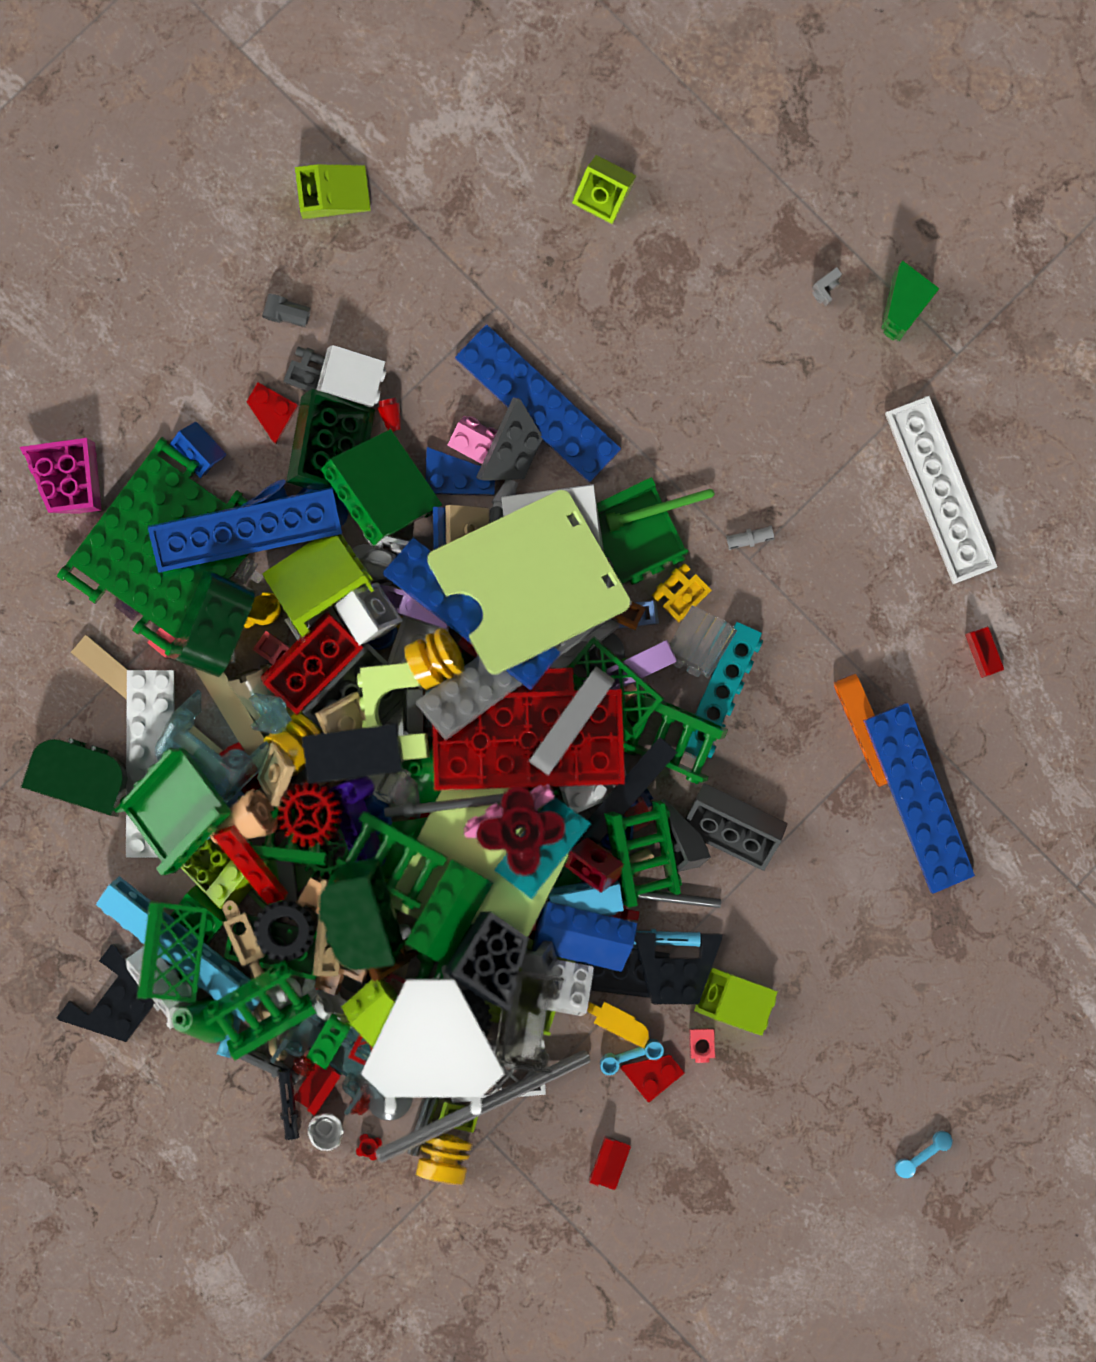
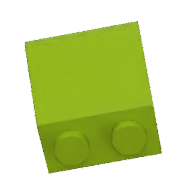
M595 155L587 166L572 204L613 224L632 188L636 175Z
M382 979L377 981L371 980L342 1006L350 1024L372 1048H374L398 999V995L393 986Z

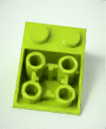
M316 164L295 167L302 219L371 211L365 165Z
M211 838L207 839L181 867L220 909H223V905L227 901H234L239 905L253 887L220 845L214 843Z

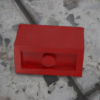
M989 627L972 631L965 635L981 678L1005 670Z
M315 1064L295 1094V1100L308 1108L307 1111L315 1116L342 1076V1073L330 1065L325 1070Z
M605 1136L590 1175L589 1183L616 1190L631 1146Z

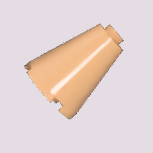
M250 790L230 807L232 813L216 830L234 824L243 837L248 840L275 832L277 829V817L272 818L271 811L274 809L268 798L260 791L253 792L254 790ZM213 833L210 836V838L214 843H217L216 840L212 837L214 835Z

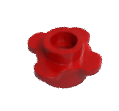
M362 1134L360 1136V1145L356 1148V1154L359 1157H369L372 1161L376 1160L375 1151L382 1145V1140L378 1137L372 1138L368 1134Z

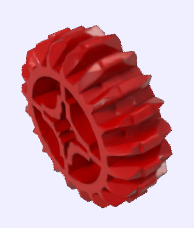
M305 782L304 790L300 784L295 785L296 793L291 789L287 791L291 797L290 799L287 797L281 798L282 802L286 803V806H278V810L284 811V815H278L277 819H285V823L280 825V829L288 827L289 830L284 835L288 837L294 834L292 838L293 843H296L301 838V846H305L307 840H309L310 847H314L316 839L320 845L324 844L323 835L330 840L332 834L329 830L332 832L338 831V828L333 823H341L342 821L340 818H335V814L342 813L341 809L335 810L334 806L340 804V801L332 802L330 800L335 796L334 792L325 795L328 790L326 786H323L319 791V783H314L311 789L310 784ZM314 795L321 800L311 806L306 801L303 802L300 797ZM294 804L297 805L296 807L299 810V818L295 823L292 819ZM326 805L328 819L324 826L320 818V812ZM306 808L308 809V811L316 809L312 814V817L314 818L313 821L312 818L304 820L306 818L305 816H307L308 814L306 812ZM308 823L314 828L316 827L319 832L307 834L300 831L299 828Z

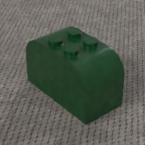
M204 571L168 658L209 675L221 676L231 660L250 614L255 591L213 572Z
M71 738L68 739V742L57 739L46 740L34 749L21 788L109 816L119 817L120 812L116 813L114 810L120 804V799L126 795L127 772L126 766L121 760L108 755L109 750L91 745L90 749L85 748L87 743Z
M379 858L339 866L331 875L318 899L319 919L321 923H324L326 941L331 945L336 960L351 970H366L394 965L404 946V941Z

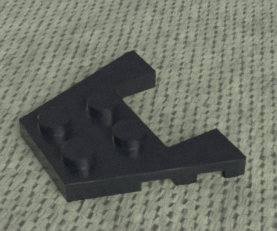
M636 933L634 941L637 945L639 961H641L644 970V979L651 1003L699 1005L723 934L700 933L701 943L698 958L655 957V933Z
M111 944L99 962L118 975L114 983L90 1015L72 1001H69L56 1019L123 1042H128L154 1007L155 1002L152 998H137L139 985L127 970L126 960H124L118 948Z

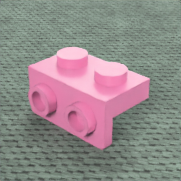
M464 416L458 422L448 446L483 464L497 430L481 425L476 418Z

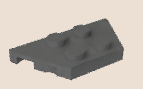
M512 398L477 474V479H525L542 442V437L519 398Z

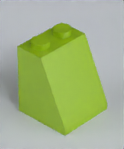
M712 968L700 1003L696 1005L694 1011L762 1036L768 1026L771 1010L776 1004L778 991Z

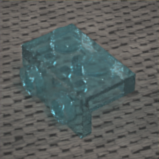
M255 693L249 698L260 716L259 719L251 724L253 730L277 734L282 732L286 728V724L292 720L286 711L285 702L280 697Z

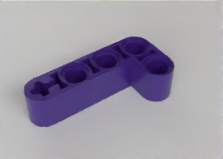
M368 776L348 780L332 787L328 794L331 792L335 793V796L330 799L332 802L340 801V804L334 806L335 810L341 809L342 813L335 814V816L342 820L339 826L349 851H351L363 829V822L359 821L364 811L368 812L363 799L371 796L375 790L374 783ZM376 830L370 834L355 862L375 857L381 846ZM386 857L384 858V860H383L381 866H383V865L385 864V862H386Z

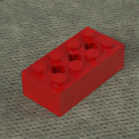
M328 611L309 628L311 633L304 637L301 636L260 677L262 683L296 715L363 649V646L359 645L351 633ZM331 642L333 647L330 650L328 648L324 650L325 643ZM315 659L316 664L308 666L307 661ZM298 675L299 681L291 683V677Z

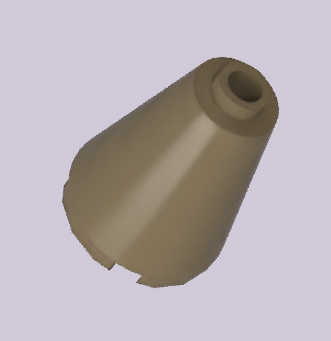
M271 663L260 665V670L258 668L249 669L228 680L229 686L259 727H265L266 730L278 727V722L282 720L278 697L262 683L260 678L272 666Z

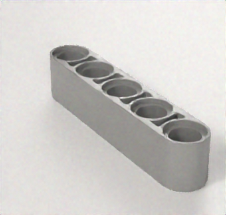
M596 666L529 762L549 775L615 682V679Z

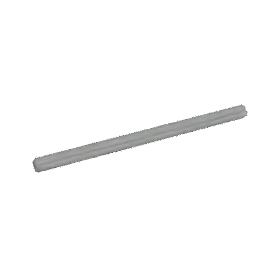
M582 1050L482 1098L480 1114H472L470 1104L376 1149V1156L383 1163L588 1064L591 1061L587 1051Z

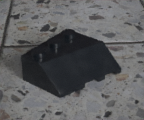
M481 911L444 970V973L482 999L510 1012L512 1006L511 999L513 991L516 990V979L519 967L522 966L528 937L492 912Z

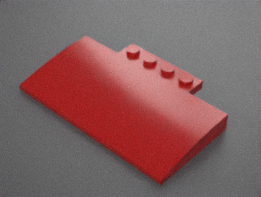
M549 668L531 690L523 684L446 740L433 725L434 790L538 787L540 785L544 787L547 784L550 787L625 784L621 689L608 690L549 775L534 766L529 760L578 692L574 691L573 668Z

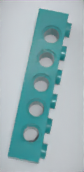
M739 622L734 624L695 715L726 727L723 724V720L726 715L730 716L734 709L735 703L732 702L734 695H740L745 682L741 681L744 673L749 674L754 663L750 659L754 651L759 652L764 641L760 639L761 632ZM739 644L744 645L747 648L746 656H738L735 652V647ZM732 665L737 668V677L730 678L727 676V666ZM718 687H725L728 690L729 695L726 699H720L717 696L716 690ZM709 708H716L718 710L719 718L717 720H710L707 717V710ZM697 729L695 732H692L684 752L694 758H697L703 741H700L697 737L699 731ZM712 744L708 758H712L717 746Z

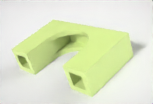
M408 663L360 668L361 673L357 674L359 688L362 687L363 697H360L361 711H365L366 719L362 721V728L383 726L379 720L378 708L382 698L388 692L398 688L421 686L414 677ZM428 733L398 735L402 760L430 757Z

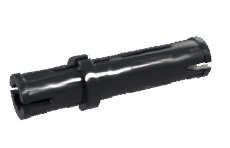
M284 1067L277 1070L282 1107L280 1119L283 1120L285 1139L295 1140L300 1137L297 1122L299 1111L296 1110L292 1068ZM285 1084H287L289 1100L286 1097ZM288 1108H290L291 1123H289Z

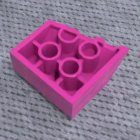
M88 438L20 447L22 454L27 460L28 468L37 483V488L48 513L80 514L102 511L95 442Z

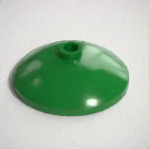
M428 736L430 757L404 760L402 764L403 771L399 773L397 778V784L402 795L413 804L436 802L442 791L434 790L433 737Z

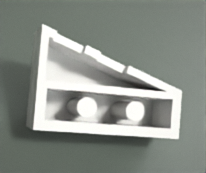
M144 947L126 959L127 970L138 985ZM160 957L157 959V966L164 972L172 965L168 966L164 961L165 959ZM175 968L165 975L173 986L180 981L178 978L179 974ZM157 970L155 973V978H157L160 975ZM160 978L154 983L153 993L164 994L170 987L163 978ZM187 982L181 983L175 988L181 996L191 997L192 988ZM173 990L169 993V995H176ZM153 999L155 1002L154 1008L157 1011L161 1009L167 1016L168 1022L166 1025L169 1029L174 1027L172 1023L174 1012L190 1004L189 1002Z

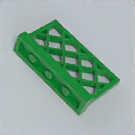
M594 636L567 667L574 668L577 664H586L587 677H578L573 672L574 691H579L584 684L583 680H587L591 674L590 663H602V671L607 674L606 662H615L619 668V675L609 676L619 678L623 740L627 742L664 700V697ZM593 645L601 650L600 660H589V649ZM632 677L636 681L637 690L624 691L623 678ZM641 693H650L656 699L652 706L642 707ZM625 694H637L638 707L626 708ZM638 710L639 721L634 726L627 720L626 711Z
M150 900L137 998L196 1002L207 907ZM164 908L174 909L180 917L168 925L163 919ZM179 910H185L187 912H185L182 915ZM191 911L202 912L201 922L193 928L184 918ZM182 919L190 931L181 938H178L171 927ZM163 923L166 926V928L161 931V926ZM198 927H200L199 935L195 932ZM169 930L177 941L165 949L160 942V936ZM193 933L198 939V946L189 951L182 943V940ZM179 943L187 954L176 962L168 951ZM159 946H160V948L163 950V952H161V953L158 955V949H159ZM197 950V955L195 959L192 953H194ZM166 954L173 965L162 972L157 966V959ZM187 957H190L195 963V969L186 975L178 964ZM176 967L184 978L173 986L165 975ZM156 970L160 974L157 978H155ZM194 974V979L192 983L189 977ZM163 978L170 989L164 994L153 993L154 983ZM187 980L192 987L191 997L181 996L175 988ZM173 990L176 995H169V993Z

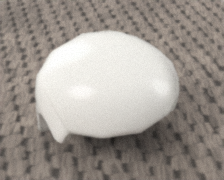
M320 1113L312 1118L308 1126V1136L315 1147L320 1150L331 1151L341 1144L344 1128L338 1117L332 1113Z

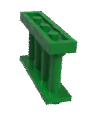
M641 693L642 707L652 706L656 699L648 693ZM663 700L654 710L662 714L663 720L653 744L659 737L665 740L671 722L677 720L683 723L682 727L684 729L675 749L678 753L666 767L686 775V780L692 783L699 784V782L707 781L709 776L701 773L713 742L717 741V739L725 738L728 729ZM647 720L627 742L623 740L624 752L634 756L636 754L644 756L649 750L638 744ZM697 729L704 732L703 736L705 739L693 768L681 764L680 761L692 732H695Z
M281 801L280 806H286V803ZM294 804L292 809L294 823L299 818V810L296 804ZM326 805L320 812V818L323 821V824L325 820V814H328ZM273 806L274 810L271 811L273 819L278 816V806ZM306 808V812L314 813V810H316L312 809L308 811V809ZM316 827L313 830V834L319 832V830ZM275 832L265 835V842L262 843V846L252 845L251 839L247 840L261 859L327 866L328 856L326 853H322L323 849H321L317 839L315 846L309 848L308 851L299 850L297 846L298 841L296 843L292 842L294 834L289 836L288 845H285V849L276 848V844H274Z
M658 800L652 801L653 811L626 818L614 811L604 813L611 853L624 864L618 882L620 884L622 903L629 908L638 906L637 898L639 895L659 889L668 888L669 892L676 895L681 894L680 886L682 885V880L679 873H677L668 824L670 814L665 803ZM655 820L656 834L629 841L625 838L624 830H626V827ZM659 842L662 856L635 863L630 862L628 854L630 850ZM661 865L664 866L666 878L638 886L634 884L633 875L635 872Z
M364 811L359 821L363 822L361 833L346 860L339 856L336 863L341 866L355 862L370 834L374 833L375 830L383 833L384 836L382 838L384 840L374 857L379 858L380 865L392 844L395 845L396 842H399L405 846L403 849L405 850L404 854L386 883L388 892L403 899L401 904L412 910L414 907L420 908L422 902L416 900L434 867L437 868L438 865L443 867L448 857ZM419 853L426 857L424 860L426 863L409 894H406L397 889L396 886L412 857Z
M285 961L273 965L268 971L217 1001L210 1002L202 1009L207 1025L217 1021L230 1038L227 1041V1045L234 1061L317 1013L310 995L306 994L299 997L288 982L287 978L291 977ZM279 984L292 1002L282 1009L276 1006L266 992ZM257 996L271 1014L262 1021H258L246 1005L248 1001ZM235 1009L239 1010L250 1025V1028L242 1033H237L225 1016Z

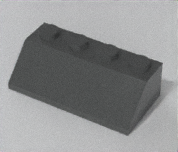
M705 783L700 788L685 819L702 836L705 843L765 871L780 845L788 823Z

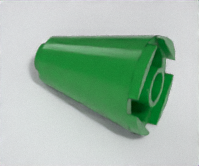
M212 996L177 1009L172 1016V1023L177 1031L206 1043L221 1042L227 1035L217 1021L210 1025H207L202 1009L210 1002L215 1001ZM230 1012L225 1016L233 1026L234 1015Z

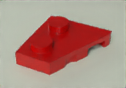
M257 382L246 401L273 443L277 444L297 410L298 404Z
M670 1054L664 1055L657 1060L646 1059L620 1066L621 1070L648 1103L685 1074Z

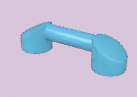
M649 1039L645 1048L637 1047L617 1055L613 1053L605 1054L600 1060V1068L604 1074L613 1075L618 1071L620 1063L646 1055L651 1060H657L662 1057L664 1049L661 1042L656 1039Z
M946 1131L936 1132L933 1136V1144L911 1160L903 1158L896 1162V1173L902 1178L912 1177L916 1172V1167L939 1150L947 1151L951 1148L953 1143L951 1135Z

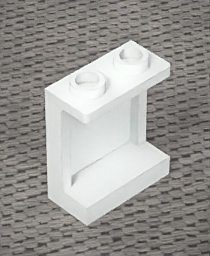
M332 345L327 348L317 390L364 404V406L370 408L377 404L380 398L378 387L380 381L383 382L386 375L385 361Z

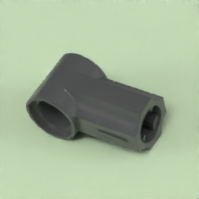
M268 294L262 317L273 322L281 323L283 321L306 328L310 318L311 307L289 302L286 298L279 295Z

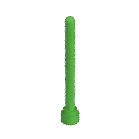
M707 489L622 515L612 512L605 515L610 532L620 530L619 527H622L624 523L712 498L715 492L713 489Z

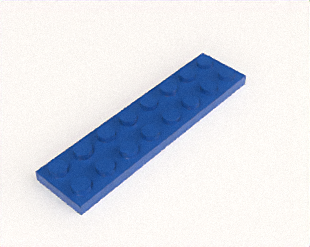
M487 324L455 356V359L506 407H509L513 397L519 398L540 431L542 440L587 482L590 483L620 452L621 448Z
M332 487L259 502L255 505H245L148 526L158 573L342 534Z
M412 538L383 571V575L472 644L469 635L480 626L483 619L481 605L473 597L465 594H453L446 597L428 564V555L431 551ZM552 647L506 671L531 690L560 656L561 652Z
M901 704L863 720L930 893L934 894L974 877L975 874L909 704Z

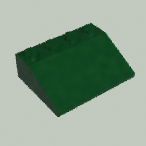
M311 389L301 396L286 482L312 490L332 487L321 471L322 467L331 458L370 439L375 409L315 389Z

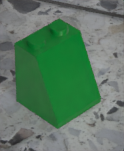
M903 260L893 274L881 328L884 330L883 333L889 339H896L897 341L902 339L940 289Z

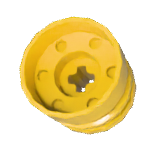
M444 628L435 630L434 634L426 635V642L418 639L405 646L404 651L408 665L416 680L426 690L441 684L444 679L443 675L450 679L454 677L453 674L458 675L465 671L461 652L452 636Z
M293 714L282 723L281 729L277 728L265 737L263 744L267 753L272 741L285 750L295 766L292 774L295 777L306 768L302 736L321 733L306 717L301 714Z
M445 1133L426 1141L432 1144V1146L422 1145L421 1150L430 1154V1158H419L416 1175L437 1182L457 1185L464 1184L467 1168L457 1163L458 1160H469L470 1155L460 1152V1150H471L472 1143L458 1136Z

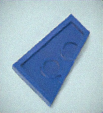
M427 447L426 481L435 494L495 496V480H479L476 478L481 466Z

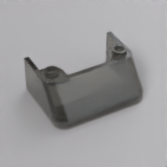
M518 971L516 990L513 991L511 999V1010L508 1012L501 1008L495 1055L501 1066L515 1070L552 1074V1069L545 1068L549 1062V1055L546 1053L545 1048L541 1046L548 1000L557 995L559 990L558 981L564 982L565 977Z

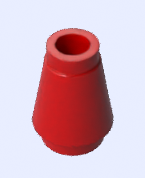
M396 397L379 401L377 409L387 430L391 429L392 432L401 430L400 405L397 403Z

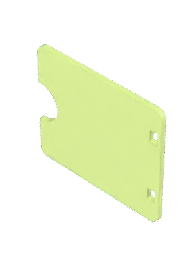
M558 490L437 548L428 555V564L446 597L453 594H465L473 597L481 605L483 611L482 622L469 635V639L487 671L491 674H499L621 614L630 605V598L571 495L565 490ZM573 513L580 525L573 527L567 517ZM608 574L615 586L607 588L602 578Z
M510 788L442 790L436 802L504 794ZM491 805L431 812L417 840L448 858L443 867L440 865L437 868L434 867L416 899L422 902L420 908L414 907L412 910L401 904L403 899L390 893V898L394 908L419 919L449 863L453 859L493 882L491 889L472 921V925L481 911L492 912L528 937L569 852L531 900L494 871L507 854L506 850H487L478 843L477 838H467L464 835L465 823L475 816L479 818L486 813L485 810ZM525 828L518 829L516 831L517 835L521 836ZM419 853L412 857L396 886L397 889L409 894L426 863L424 861L426 857Z

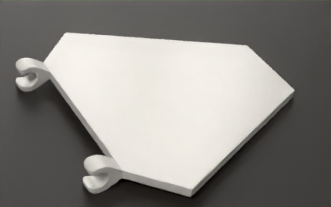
M407 979L361 1074L385 1096L386 1114L395 1113L396 1097H471V1113L480 1114L482 1109L481 1096L505 1072L455 979Z

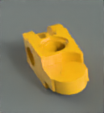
M588 1001L587 1012L596 1016L595 1024L635 1045L645 1048L649 1040L648 1029L643 1023L635 1020V1016L606 1002L600 1007Z

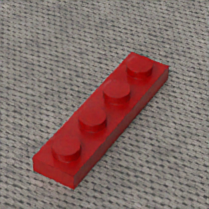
M234 824L215 831L212 837L266 904L286 898L288 894L286 889Z

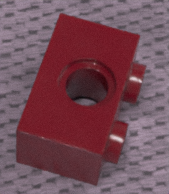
M587 837L570 850L565 867L602 893L618 881L624 864Z

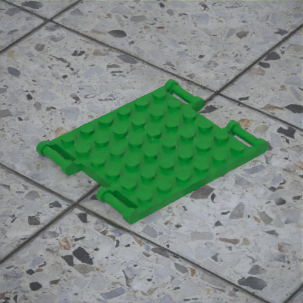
M161 437L66 565L58 572L57 578L62 581L66 580L87 595L94 604L100 600L106 590L143 616L136 623L132 631L138 635L142 634L163 649L165 654L169 656L175 640L170 644L149 629L147 624L151 621L176 639L203 572L210 571L230 580L249 554L158 573L148 526L235 508L237 504L242 506L249 500L243 497V493L236 490L226 504L197 484L191 477L194 475V471L199 466V463L182 455L168 444V440ZM162 451L185 466L187 468L184 473L180 472L159 457ZM76 568L96 582L99 585L98 588L94 590L71 573L72 570Z

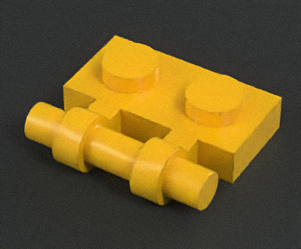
M685 563L678 569L675 568L671 572L672 575L664 583L661 582L656 587L657 590L651 595L657 602L663 596L668 599L662 607L678 623L712 591L697 574L690 580L685 576L690 570ZM679 581L683 587L673 594L670 589Z

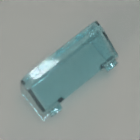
M197 690L172 713L155 745V756L159 761L162 758V753L168 748L184 747L224 802L227 803L261 770L269 750V743L266 741L262 743L250 756L242 750L234 749L221 757L188 732L194 725L195 717L201 713V692Z
M315 1013L293 1026L270 1061L274 1063L284 1050L296 1057L303 1056L307 1050L310 1051L327 1021L321 1019ZM353 1027L329 1064L346 1076L342 1082V1088L346 1094L353 1098L344 1112L347 1116L370 1085V1082L361 1074L365 1066L348 1058L359 1036L358 1031ZM366 1043L359 1046L355 1056L367 1061L371 1054L369 1044Z

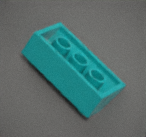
M556 797L547 802L539 813L554 812L558 814L565 823V833L557 843L541 845L539 847L540 864L538 869L527 876L518 875L510 869L507 854L494 869V871L531 900L590 825L588 821Z

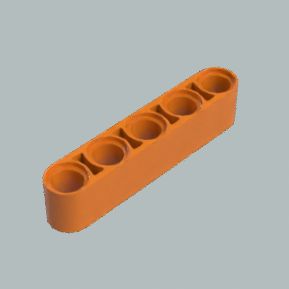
M852 674L834 682V688L877 786L881 787L888 783L863 721L875 715L858 676Z

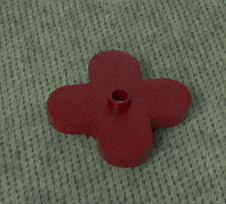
M512 787L502 797V816L482 821L477 828L476 837L478 843L487 850H506L510 869L518 875L527 876L534 873L539 867V847L541 845L555 844L560 841L565 833V823L554 812L536 813L531 793L523 787ZM524 827L526 830L523 836L517 835V828Z

